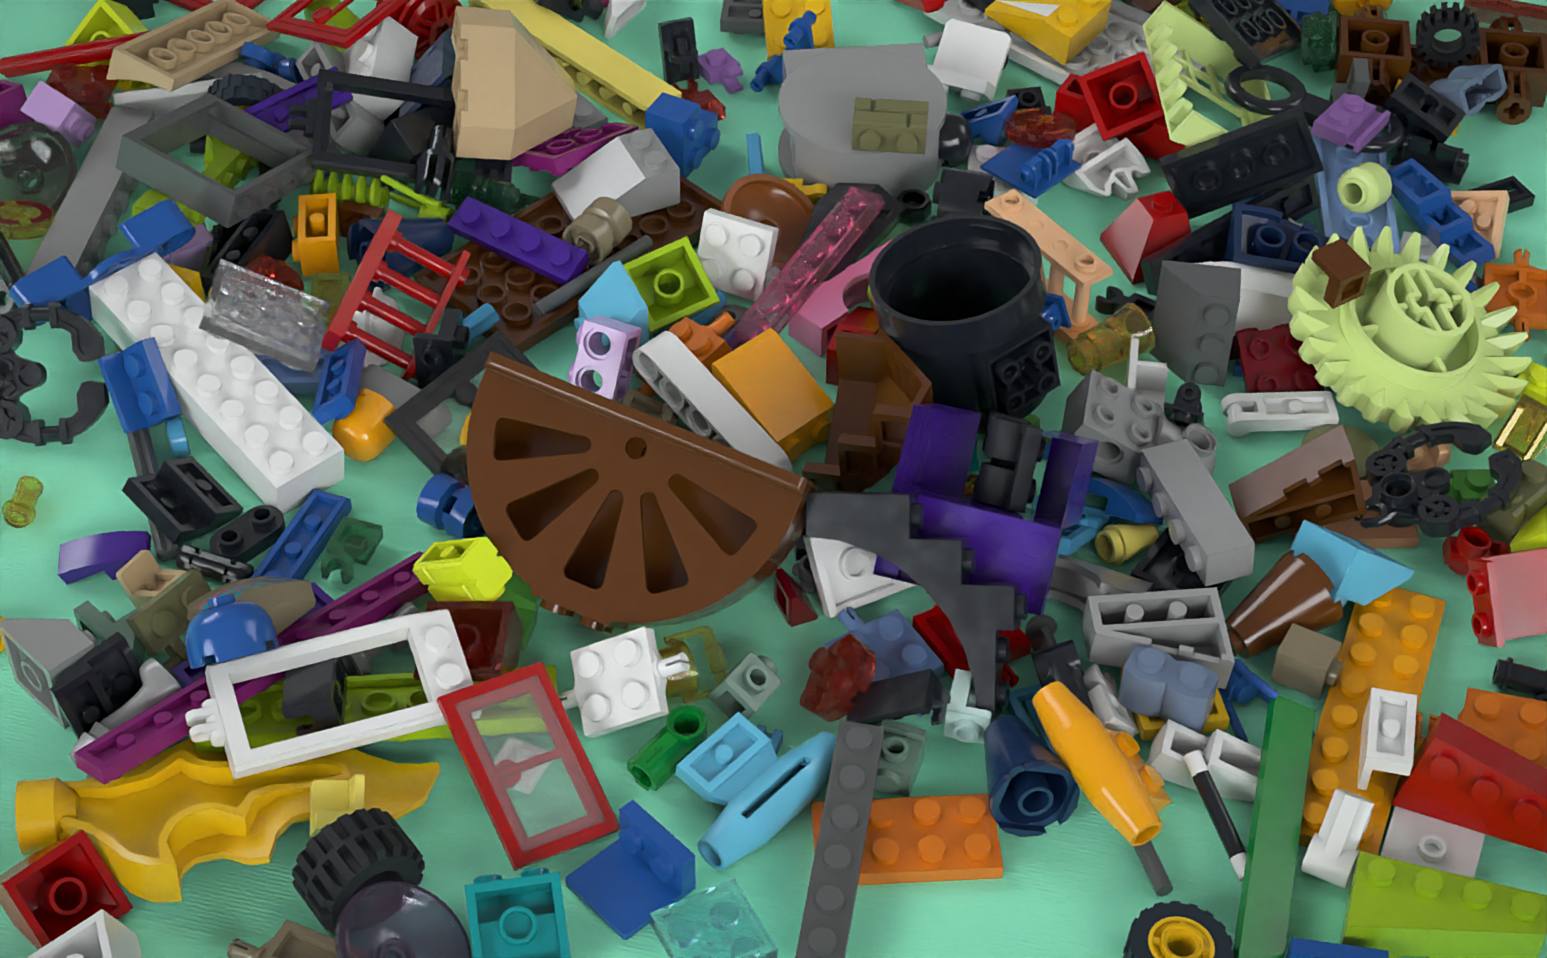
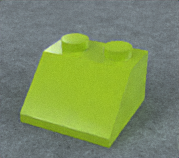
M687 236L623 264L648 307V328L650 334L720 303V299Z

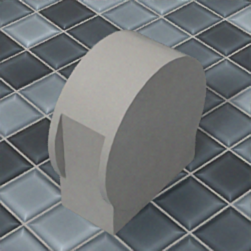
M922 43L783 50V80L779 91L778 107L780 119L785 128L779 139L778 161L786 178L803 179V185L826 184L828 185L827 192L837 183L879 184L894 198L904 190L918 189L925 192L936 181L943 160L938 158L939 132L946 118L947 96L940 80L927 67ZM855 98L929 102L925 154L852 150Z

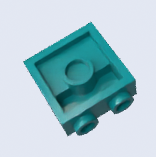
M533 868L521 872V877L502 880L501 875L490 874L475 878L474 884L464 885L473 958H571L560 872L549 873L547 868Z

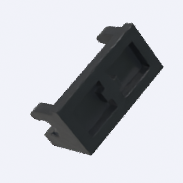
M339 657L286 670L281 708L285 719L308 715L315 720L311 724L298 726L296 728L297 736L344 725L348 681Z
M931 668L860 684L852 688L846 721L876 726L877 722H882L885 719L898 720L904 716L918 713L927 715L933 710L931 724L932 726L939 725L944 722L947 704L950 703L951 696Z

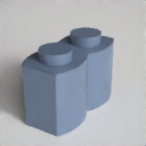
M1501 64L1459 66L1449 74L1447 79H1439L1429 86L1465 112V116L1476 114L1483 108L1486 102L1499 99L1507 89Z
M1135 645L1123 668L1118 702L1134 713L1150 717H1160L1164 722L1170 719L1197 733H1201L1212 711L1219 676L1203 665L1189 661H1176L1171 655L1160 649Z

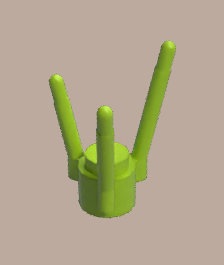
M386 175L380 177L382 182L411 197L408 198L391 191L389 192L390 199L419 210L418 218H441L448 224L455 214L454 208L442 205L441 201L425 197L421 193L416 194L414 189Z

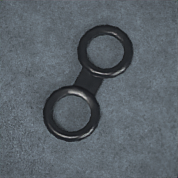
M1259 64L1252 70L1247 65L1239 66L1230 71L1224 81L1227 96L1240 107L1254 113L1274 116L1301 105L1307 124L1310 127H1313L1314 121L1334 103L1307 93L1304 84L1296 76L1281 68ZM1253 79L1266 80L1284 87L1291 96L1282 100H1266L1246 92L1240 84ZM1373 104L1376 106L1375 111L1383 114L1387 110L1379 105ZM1391 112L1388 124L1385 126L1389 134L1373 138L1360 152L1380 154L1390 152L1400 146L1406 134L1402 121ZM1346 144L1344 146L1345 148L1350 150L1354 149V146H1351L1349 144Z

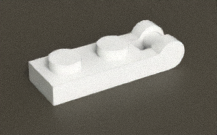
M1331 391L1233 393L1225 396L1221 401L1223 414L1228 417L1226 419L1227 431L1230 436L1237 438L1256 431L1312 430L1325 424H1338L1339 421Z

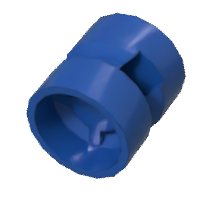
M446 473L434 475L426 483L418 498L416 511L420 521L438 530H445L448 535L458 540L482 537L485 534V530L478 517L471 496L470 486L467 487L464 482Z

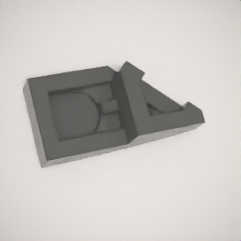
M1353 58L1347 84L1333 83L1328 101L1335 102L1344 93L1365 98L1370 85L1367 58Z

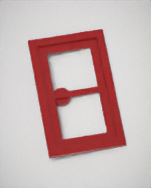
M297 0L268 22L266 27L268 31L348 49L408 0H376L382 3L348 30L325 25V23L354 0H344L333 10L329 6L319 8L312 14L314 22L293 17L315 0Z

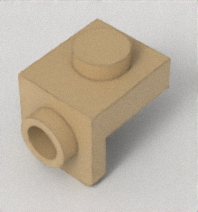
M141 550L116 573V577L133 605L137 608L146 604L186 571L160 568L149 550Z

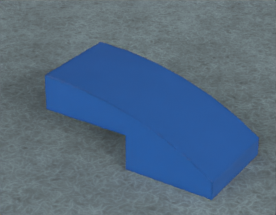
M1090 477L1087 493L1108 498L1105 514L1136 522L1163 525V517H1157L1152 502L1140 492L1115 480Z

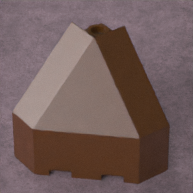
M881 327L876 335L839 331L835 334L840 380L825 462L823 464L807 461L802 470V477L810 480L825 491L863 492L888 475L892 468L899 463L914 405L933 404L932 382Z

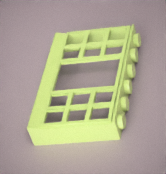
M1164 0L1142 26L1170 140L1183 144L1185 148L1229 132L1195 110L1191 111L1193 104L1183 97L1180 98L1186 91L1187 86L1239 117L1243 127L1271 117L1270 115L1248 111L1239 105L1236 107L1222 98L1221 92L1225 95L1227 93L1224 84L1217 80L1216 75L1225 80L1230 71L1243 65L1235 59L1234 51L1225 41L1215 37L1210 28ZM1177 50L1181 52L1182 58L1175 55ZM1191 59L1204 66L1207 74L1193 66ZM1182 68L1185 69L1187 76L1181 73ZM1196 77L1211 86L1212 92L1198 84ZM1253 79L1240 84L1246 92L1253 96L1271 100L1266 80Z

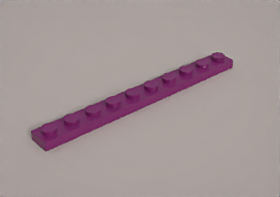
M418 551L286 628L277 635L279 647L376 623L395 613L405 602H412L418 597L429 593L427 590L429 585H423L412 571L413 565L424 553ZM286 671L232 684L238 705L285 678ZM206 676L75 751L74 757L77 768L106 785L190 735L189 730L191 727L187 725L185 714L190 710L202 708L201 704L205 700L211 699Z

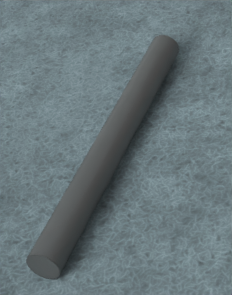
M648 235L639 238L532 305L533 312L537 317H543L591 287L613 262L621 261L623 265L654 247L652 239Z

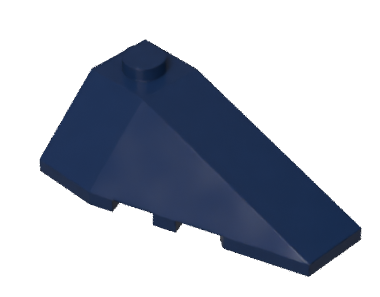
M1234 203L1223 262L1229 261L1296 274L1301 264H1305V260L1313 247L1316 245L1318 248L1325 246L1330 238L1314 232L1316 226L1304 222L1302 226L1282 219L1283 213L1272 208ZM1339 236L1340 239L1342 238L1346 243L1348 242V239Z

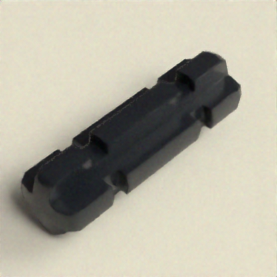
M187 544L182 545L175 555L178 568L187 571L189 569H198L203 576L228 583L229 580L232 583L250 578L254 573V567L251 564L236 561V564H234L235 560L206 550H202L199 553V548Z

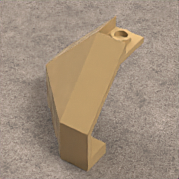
M456 6L451 36L456 55L451 85L456 105L452 128L454 132L452 144L455 156L511 160L570 129L573 125L578 98L573 80L510 10Z

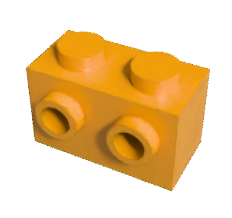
M336 193L298 195V216H293L292 218L294 239H298L292 240L294 263H301L303 277L340 275V222Z

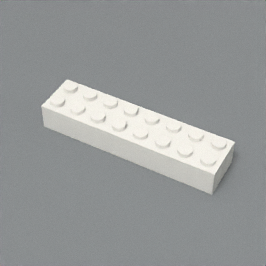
M156 252L89 286L92 318L122 350L140 340L155 337L183 412L181 414L265 505L278 508L284 515L304 503L313 489L325 491L344 479V449Z

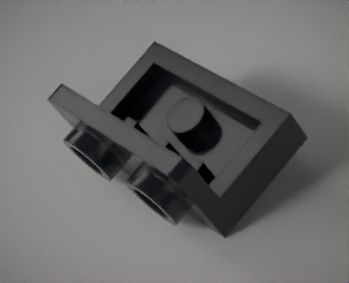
M446 308L438 334L415 333L413 346L419 389L425 388L466 356V349L469 343V327L463 326L462 310ZM452 394L448 398L454 399V395Z

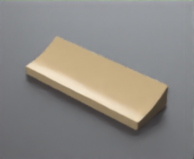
M217 0L113 48L106 80L127 79L142 81L173 92L240 58L239 54L244 42L263 46L279 38L281 33L268 31L266 24L271 21L270 18L234 0Z

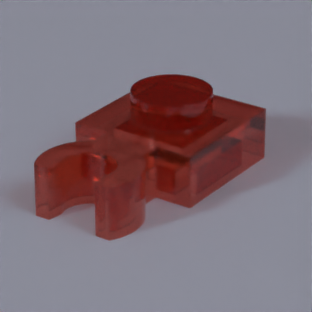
M691 78L687 80V89H680L676 84L672 85L681 92L682 99L700 104L701 109L718 114V121L726 118V107L709 89L699 92L698 83Z

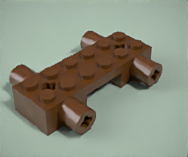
M1364 3V6L1357 9L1353 16L1340 15L1334 45L1335 83L1347 84L1353 58H1367L1370 85L1364 100L1368 103L1382 107L1394 92L1398 79L1403 80L1408 72L1427 86H1430L1439 79H1447L1449 74L1455 69L1453 63H1448V69H1442V63L1438 62L1436 67L1431 66L1430 59L1425 63L1421 59V54L1418 55L1417 45L1410 43L1409 21L1387 19V14L1381 5L1374 6ZM1500 16L1499 19L1491 23L1489 28L1479 27L1480 45L1477 47V53L1475 56L1470 54V61L1466 64L1461 59L1460 66L1502 65L1507 89L1499 99L1486 102V104H1495L1496 115L1502 123L1518 125L1530 117L1532 107L1544 106L1547 95V33L1523 31V26L1518 21V17Z

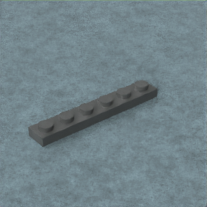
M841 720L839 722L795 958L846 957L885 727Z

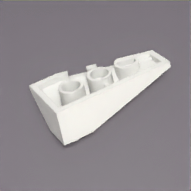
M1229 261L1195 263L1241 268L1240 302L1233 337L1235 332L1242 329L1258 328V330H1267L1277 325L1290 323L1293 316L1287 309L1288 297L1293 290L1292 281L1295 274Z

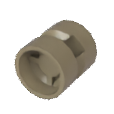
M599 197L565 228L563 241L587 251L591 259L587 265L595 266L601 263L612 252V248L618 246L630 234L632 220L627 210L619 202L609 197Z

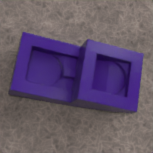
M116 531L90 535L60 544L58 576L67 585L105 571L112 580H116V573L141 550H149L151 552V535L147 531Z

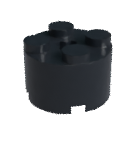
M953 167L943 168L940 182L936 181L932 195V203L938 204L937 216L933 215L931 220L955 215L991 216V213L984 208L985 202L994 198L995 180H992L994 175Z

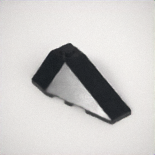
M837 183L815 205L810 221L786 273V277L793 285L798 299L803 298L818 288L823 282L829 281L848 266L855 264L871 253L892 232L906 207L879 184Z

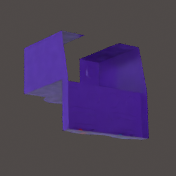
M939 403L914 405L891 492L918 493V503H924L925 523L923 529H918V536L970 537L969 548H975L976 570L975 574H969V581L1021 583V593H1027L1028 613L1039 616L1043 615L1062 531L1081 521L1099 441L1055 430L1037 433L1052 437L1036 511L1026 507L1025 513L1007 510L1004 507L979 502L973 499L974 495L963 494L981 413ZM877 555L873 574L919 585L901 568Z

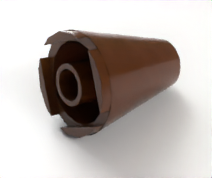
M1290 550L1284 554L1226 618L1225 623L1233 656L1239 655L1244 659H1248L1279 647L1293 623L1318 632L1333 626L1343 617L1341 600L1333 603L1329 591L1335 588L1321 567L1308 555L1301 553L1295 557V550Z

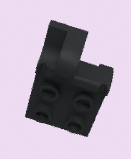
M990 411L982 450L984 451L983 454L991 456L990 462H981L979 475L975 480L972 493L974 494V500L1004 507L1010 511L1025 513L1027 503L1030 504L1033 501L1036 492V480L1033 479L1036 462L1042 460L1045 452V438L1041 434H1037L1043 432L1042 429L1031 425V422L1028 420Z

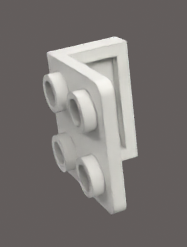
M950 19L946 22L933 66L927 64V67L940 80L946 94L948 90L960 93L959 97L971 102L979 103L980 99L993 102L1011 45V37L1004 32Z

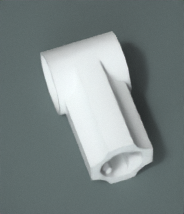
M1336 788L1320 831L1314 834L1309 844L1301 871L1346 889L1360 850H1358V846L1367 828L1375 803L1352 792Z

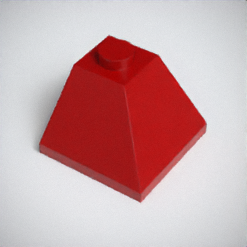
M1144 51L1077 78L1103 142L1165 118L1156 79Z
M1168 190L1137 198L1100 234V241L1130 283L1134 285L1145 282L1140 263L1141 259L1188 235L1192 231L1187 211L1173 193Z
M83 829L27 857L0 875V904L12 923L38 950L101 909L115 919L120 918L133 909Z

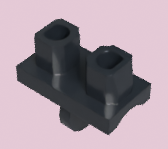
M691 17L658 23L664 82L670 85L682 80L700 79L694 20Z

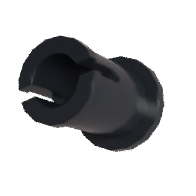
M1510 657L1506 661L1498 659L1493 672L1492 684L1500 686L1499 690L1503 692L1509 688L1535 695L1547 693V670L1543 671L1513 663V658Z

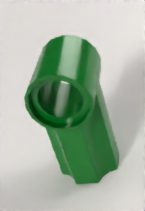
M693 705L677 706L671 710L667 716L666 726L627 761V770L632 774L637 784L647 791H657L675 774L677 764L707 739V720L703 711Z

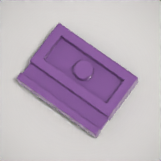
M1344 93L1314 121L1311 134L1342 147L1349 144L1354 146L1353 152L1359 153L1388 124L1391 112L1387 110L1383 114L1375 111L1376 106L1366 102L1362 97Z

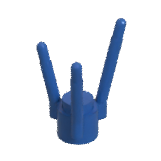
M1234 659L1235 663L1226 689L1219 688L1218 690L1236 738L1249 743L1231 702L1247 704L1258 695L1268 704L1271 699L1278 698L1279 694L1268 683L1251 672L1240 659Z

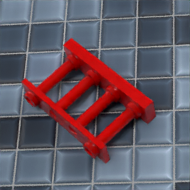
M389 209L378 226L319 346L332 352L340 341L348 343V341L358 337L368 351L402 368L403 371L399 378L408 382L410 378L417 380L414 348L411 355L358 328V323L353 321L352 318L356 310L361 313L365 310L412 336L417 332L433 334L454 288L460 290L470 273V269L466 268L465 265L471 253L464 250L453 265L401 237L402 233L396 229L403 216ZM385 251L390 253L396 251L447 278L440 294L387 267L388 263L382 260ZM371 280L376 283L380 280L433 308L426 323L423 324L372 297L373 292L367 290Z

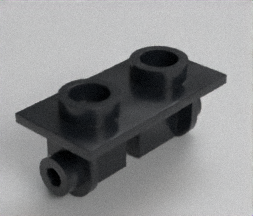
M1411 133L1404 137L1403 143L1397 147L1398 149L1390 165L1397 166L1413 158L1438 180L1457 185L1460 184L1469 166L1468 160L1470 154L1464 153L1463 148L1439 143L1435 153L1430 151L1432 140L1415 136Z
M1191 382L1182 384L1177 391L1174 404L1164 403V414L1167 420L1178 426H1188L1192 423L1205 426L1204 413H1202V404L1200 402L1201 390L1198 385Z

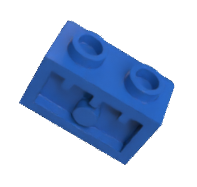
M155 337L140 340L121 352L105 355L98 359L99 367L124 433L128 434L158 426L168 419L183 413Z

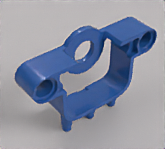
M173 199L163 200L120 224L119 229L133 247L131 250L117 253L104 260L87 277L81 276L67 256H61L18 280L10 288L8 294L18 308L22 307V304L33 303L34 306H48L49 302H60L61 307L74 311L85 319L92 321L94 319L92 318L89 294L90 285L155 252L163 259V257L187 244L195 236L196 230ZM36 322V327L47 322Z

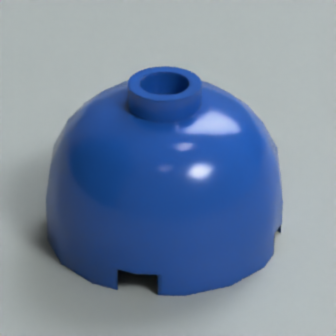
M234 593L207 599L209 608L194 615L188 624L185 636L186 652L191 669L279 648L274 625L266 611L252 601L236 602Z

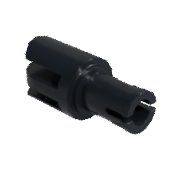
M436 125L430 132L429 149L423 151L420 155L414 193H421L427 178L425 197L433 199L443 178L439 201L448 202L451 196L456 165L454 156L450 154L454 132L451 128L447 127L445 138H443L444 125Z

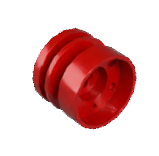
M408 0L393 12L390 17L418 37L414 57L419 60L444 31L453 28L456 6H463L458 0ZM377 1L376 7H377L379 4H381L382 2Z

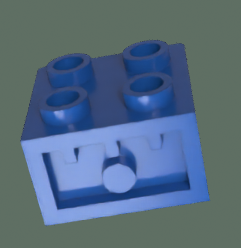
M631 800L619 809V839L565 878L566 887L623 940L631 938L696 889L695 854L634 800Z

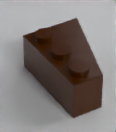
M1343 424L1228 485L1236 515L1255 544L1298 533L1303 520L1323 526L1367 514L1356 460Z

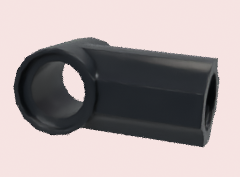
M1073 639L1030 652L1042 688L1053 682H1062L1094 713L1082 678L1084 672Z

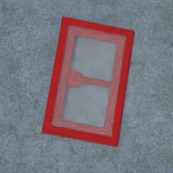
M542 661L437 698L436 701L514 871L620 830L617 818Z

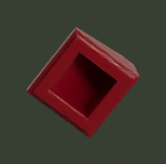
M782 568L776 569L774 573V600L787 624L794 627L818 619L817 612L807 594L802 591L800 585Z

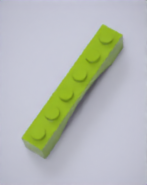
M207 134L203 165L206 170L202 174L234 190L235 186L241 180L244 181L254 167H258L259 161ZM156 189L148 190L132 205L131 218L163 200L172 198ZM174 200L194 228L198 224H203L206 216Z

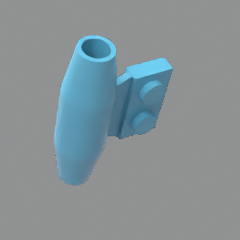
M737 712L676 766V776L707 803L711 801L726 806L697 844L703 859L714 869L722 871L766 844L819 795L828 783L837 737L823 731L777 758L771 744V739L741 713Z

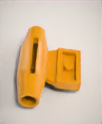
M1053 682L1040 689L1033 697V706L1055 753L1067 766L1072 777L1092 806L1132 846H1140L1153 839L1163 827L1157 812H1160L1172 800L1162 788L1165 782L1161 775L1154 768L1146 765L1139 756L1140 747L1135 739L1125 731L1105 728L1099 718L1062 682Z

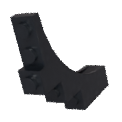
M814 491L808 493L806 498V537L838 540L871 551L901 568L921 585L949 618L965 650L974 681L976 708L990 711L992 713L991 719H995L1002 714V707L1007 708L1010 699L1009 681H1003V663L1008 664L1010 659L1009 637H1003V630L1014 631L1021 626V620H1026L1028 615L1027 593H1021V583L969 581V574H975L976 550L975 548H969L970 537L918 536V529H923L925 523L924 503H918V493Z

